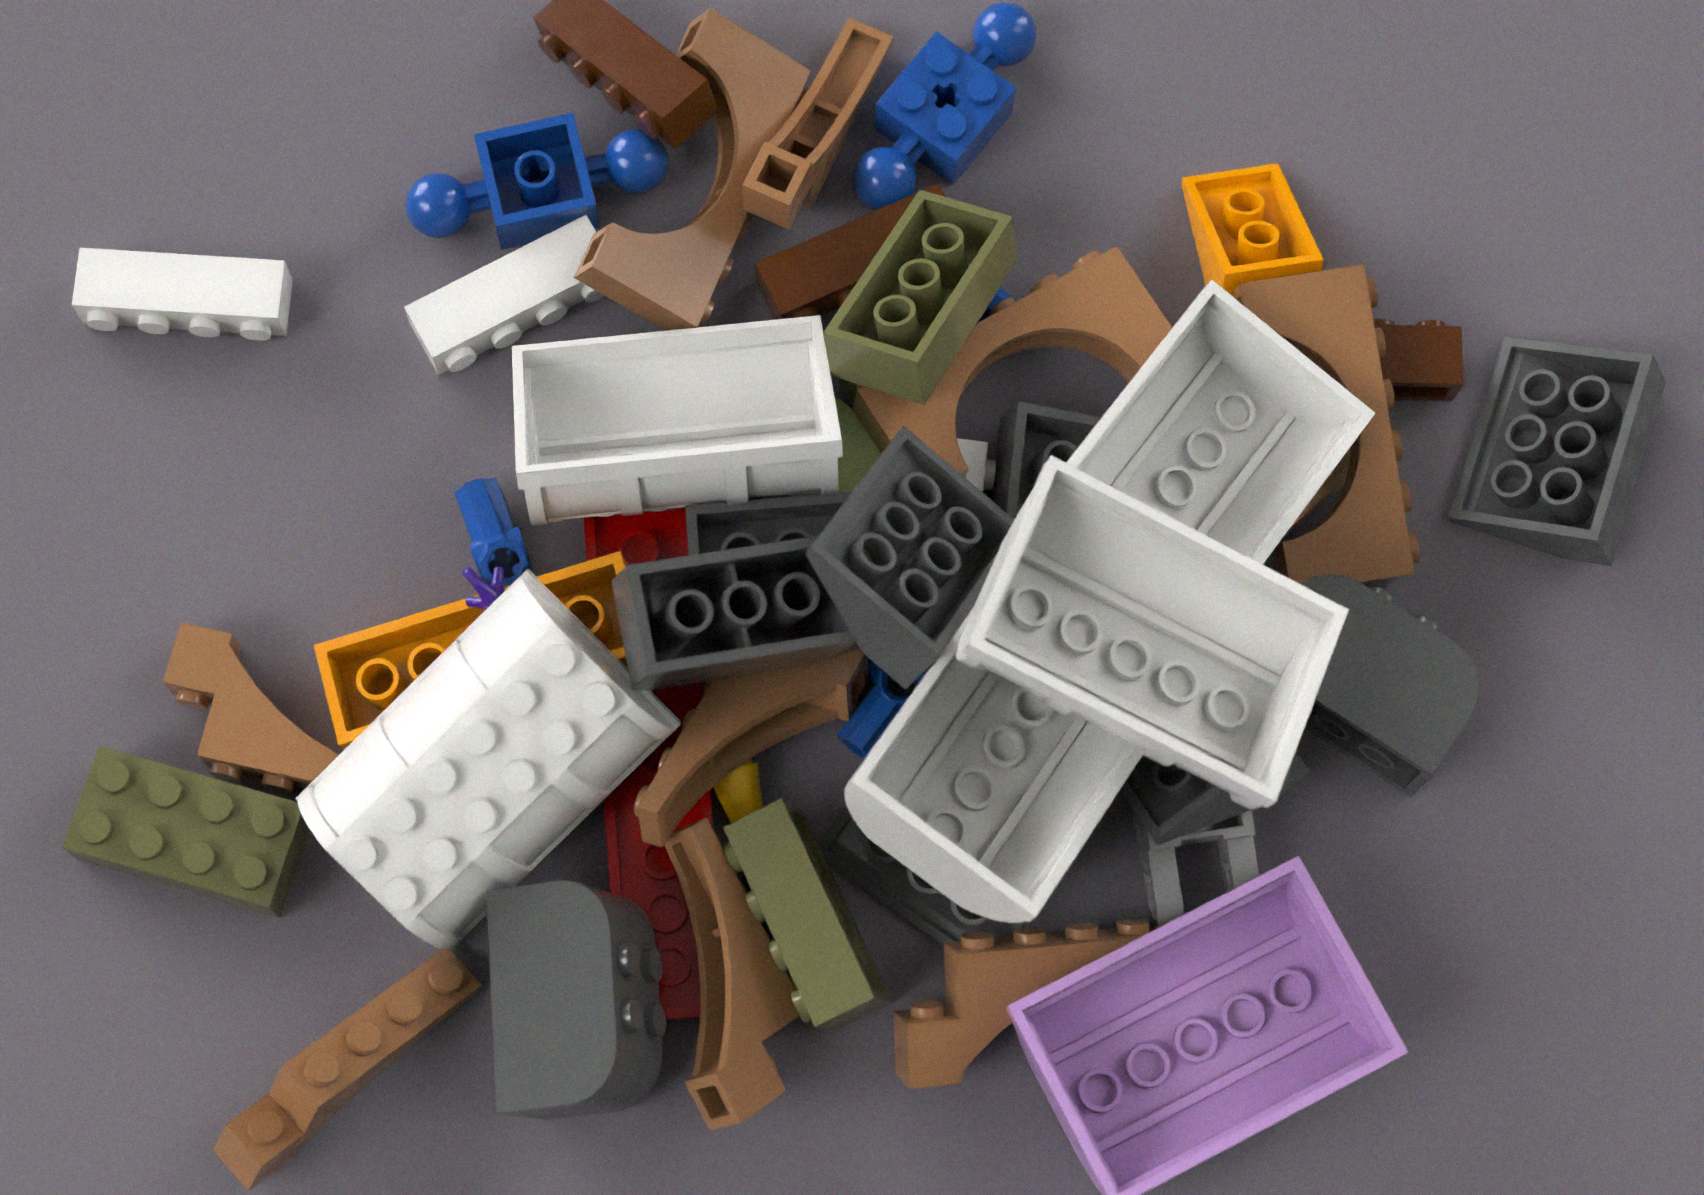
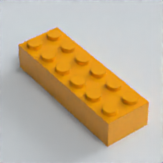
M621 551L537 576L628 668L611 583L617 574L628 565ZM465 598L315 644L314 649L338 745L345 750L484 610L468 607L465 603Z

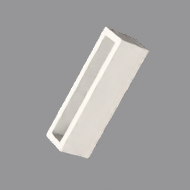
M587 215L404 307L409 323L438 375L448 370L450 372L463 370L476 360L477 355L490 348L501 349L510 346L522 336V332L539 323L543 326L552 324L561 319L567 313L568 308L584 300L589 303L605 296L574 278L591 238L596 233Z
M79 248L72 306L84 324L101 331H114L118 326H132L151 334L168 333L169 329L189 330L190 333L201 337H217L220 335V332L240 333L242 337L250 340L264 341L270 339L271 335L286 336L293 279L285 260Z

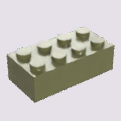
M919 190L823 332L831 376L925 405L1018 260L1013 216Z
M99 745L62 848L78 860L280 918L310 829L300 812L298 802Z
M781 798L723 827L729 839V842L723 844L727 859L737 874L744 872L752 891L745 894L747 902L756 920L759 923L766 920L775 940L768 943L769 950L779 970L782 973L789 970L798 990L792 992L791 997L802 1020L805 1023L812 1020L817 1028L835 1031L892 1003L803 810Z

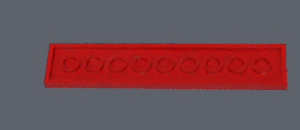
M685 507L657 512L643 511V514L630 516L615 514L609 517L594 516L583 518L586 561L621 551L628 565L689 556ZM702 682L650 690L681 721V724L604 799L610 893L634 901L644 910L651 921L655 933L656 949L660 952L663 963V974L658 981L659 1003L664 1008L666 1022L700 1019V978L697 948L689 909L665 846L659 847L642 841L639 817L635 816L634 809L640 790L645 785L650 786L658 773L659 762L664 750L669 746L673 747L679 738L687 712L691 708L696 709L703 698ZM710 790L682 818L675 829L707 818L714 831Z

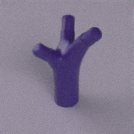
M466 567L462 572L463 576L480 596H468L465 601L468 607L480 608L485 611L505 591L503 586L504 569L501 567L494 568L491 585L487 584L471 567Z

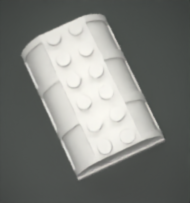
M1211 279L1066 463L1263 565L1375 415V412Z
M820 315L512 346L516 476L518 489L525 492L528 515L532 526L574 518L609 517L615 514H621L622 516L643 514V511H664L691 504L727 502V505L745 504L748 503V500L838 494L837 457H843L842 438Z
M1051 455L1045 462L1033 490L1001 544L960 637L956 658L972 668L981 665L1041 696L1044 705L1064 715L1073 712L1141 747V752L1144 756L1164 766L1174 764L1229 792L1234 802L1254 810L1260 806L1268 808L1277 801L1349 609Z
M527 569L295 799L298 802V807L306 824L323 848L380 904L417 937L435 947L451 950L487 915L486 891L518 885L634 769L676 730L681 721L650 690H633L628 668Z
M971 610L940 657L934 661L845 786V801L854 821L873 843L958 906L977 915L997 921L1010 923L1027 921L1029 923L1037 916L1143 754L1141 747L1073 712L1064 715L1044 705L1041 696L981 665L972 668L958 661L956 658L957 647L972 612Z

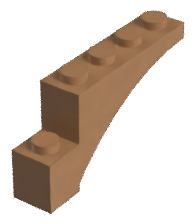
M848 17L822 68L794 112L768 143L764 141L742 185L743 210L789 230L801 207L811 211L893 46L894 36Z
M181 622L163 683L173 695H176L175 701L179 704L205 710L208 703H211L197 753L202 762L207 767H211L209 774L235 782H240L242 775L262 779L261 786L282 793H292L294 786L305 789L339 754L307 735L285 717L260 691L239 658L241 646L232 633Z
M861 649L845 650L836 656L800 666L707 681L704 696L696 709L691 708L687 712L682 724L681 734L673 747L669 746L664 750L659 762L658 773L650 786L645 785L637 796L634 812L635 816L639 817L642 841L663 847L682 818L705 793L727 774L758 753L788 737L837 719L849 722L869 686L868 657L863 654Z
M704 818L675 829L664 846L677 872L689 909L697 948L700 978V1026L696 1060L692 1077L684 1082L709 1130L744 1122L787 1091L778 1075L777 1066L772 1057L766 1052L762 1041L800 1015L791 997V993L797 990L796 986L786 971L782 973L777 967L768 943L772 941L771 937L753 915L745 894L747 891L745 886L738 879L723 850L721 839L713 831L708 819Z
M1125 918L1118 920L1117 927L1098 929L1096 924L1080 922L1067 924L1065 932L1046 933V930L1043 928L1023 927L1013 930L1012 937L994 938V934L989 932H968L961 935V941L944 942L946 1006H943V1003L939 1001L924 1000L911 1003L910 1010L893 1011L895 1075L909 1089L963 1084V1071L1003 1029L1013 1022L1006 1010L1008 1005L1150 933L1156 928L1150 925L1147 919Z
M441 949L283 1064L268 1094L225 1124L213 1151L249 1192L290 1161L292 1156L357 1093L419 1039L474 997L482 985L451 950Z

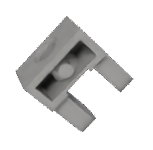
M1132 808L1147 904L1152 924L1156 929L1184 915L1174 847L1217 841L1225 893L1259 876L1253 835L1256 834L1252 810L1157 845Z

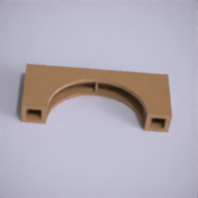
M709 8L690 22L676 53V56L708 79L719 109L712 116L718 141L717 171L711 191L704 205L684 228L666 233L636 232L623 228L613 222L593 234L574 276L578 281L665 331L703 327L708 321L714 308V302L710 301L716 285H720L726 279L733 265V259L729 257L735 242H739L744 237L752 222V216L743 210L742 185L764 141L768 143L775 136L806 94L807 90L803 87L811 71L712 8Z
M1117 246L1103 254H1100L1098 250H1094L1081 257L1073 265L1072 268L1074 270L1059 278L1055 273L1050 274L1031 288V294L1018 301L1010 297L995 305L988 312L989 317L976 324L925 405L858 384L859 389L856 392L852 410L880 453L884 451L897 432L905 426L955 470L966 477L969 467L963 459L957 441L956 410L958 401L965 389L986 368L1009 355L1021 351L1045 347L1066 348L1084 352L1102 360L1114 368L1129 383L1172 329V326Z
M1361 264L1239 284L1233 290L1236 300L1375 412V415L1351 446L1346 480L1333 507L1309 531L1294 539L1280 542L1275 547L1279 574L1298 584L1315 576L1326 574L1347 576L1360 583L1415 574L1414 563H1419L1420 550L1416 534L1414 532L1408 533L1405 512L1411 511V495L1407 482H1400L1397 461L1403 459V447L1399 431L1391 430L1388 410L1394 409V392L1390 379H1383L1380 359L1386 357V343L1381 327H1374L1371 308L1377 307L1378 303L1374 278L1372 276L1366 277L1365 266Z

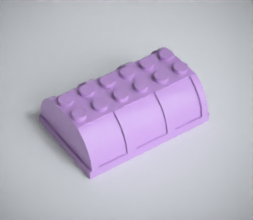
M1299 856L1025 996L1006 1008L1013 1021L1023 1052L1079 1161L1102 1195H1141L1409 1053Z

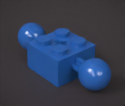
M1009 2L996 3L987 7L975 22L973 28L975 48L970 54L936 31L878 100L875 107L874 129L893 142L894 145L892 148L878 147L866 152L855 165L852 176L853 188L857 197L865 206L876 211L913 195L917 183L915 165L918 162H921L947 182L954 185L1013 112L1017 88L995 73L994 70L997 66L1008 67L1022 62L1034 48L1036 27L1032 17L1024 8Z
M574 113L474 134L484 180L462 184L455 177L444 173L425 175L411 186L406 198V212L411 224L422 234L432 238H446L459 232L467 223L470 214L492 209L501 250L529 244L584 215H587L594 229L600 228L592 187L613 183L618 189L627 193L642 194L649 192L663 181L668 170V154L658 137L654 140L641 129H630L615 136L607 146L605 153L584 157ZM535 180H542L539 183H532Z

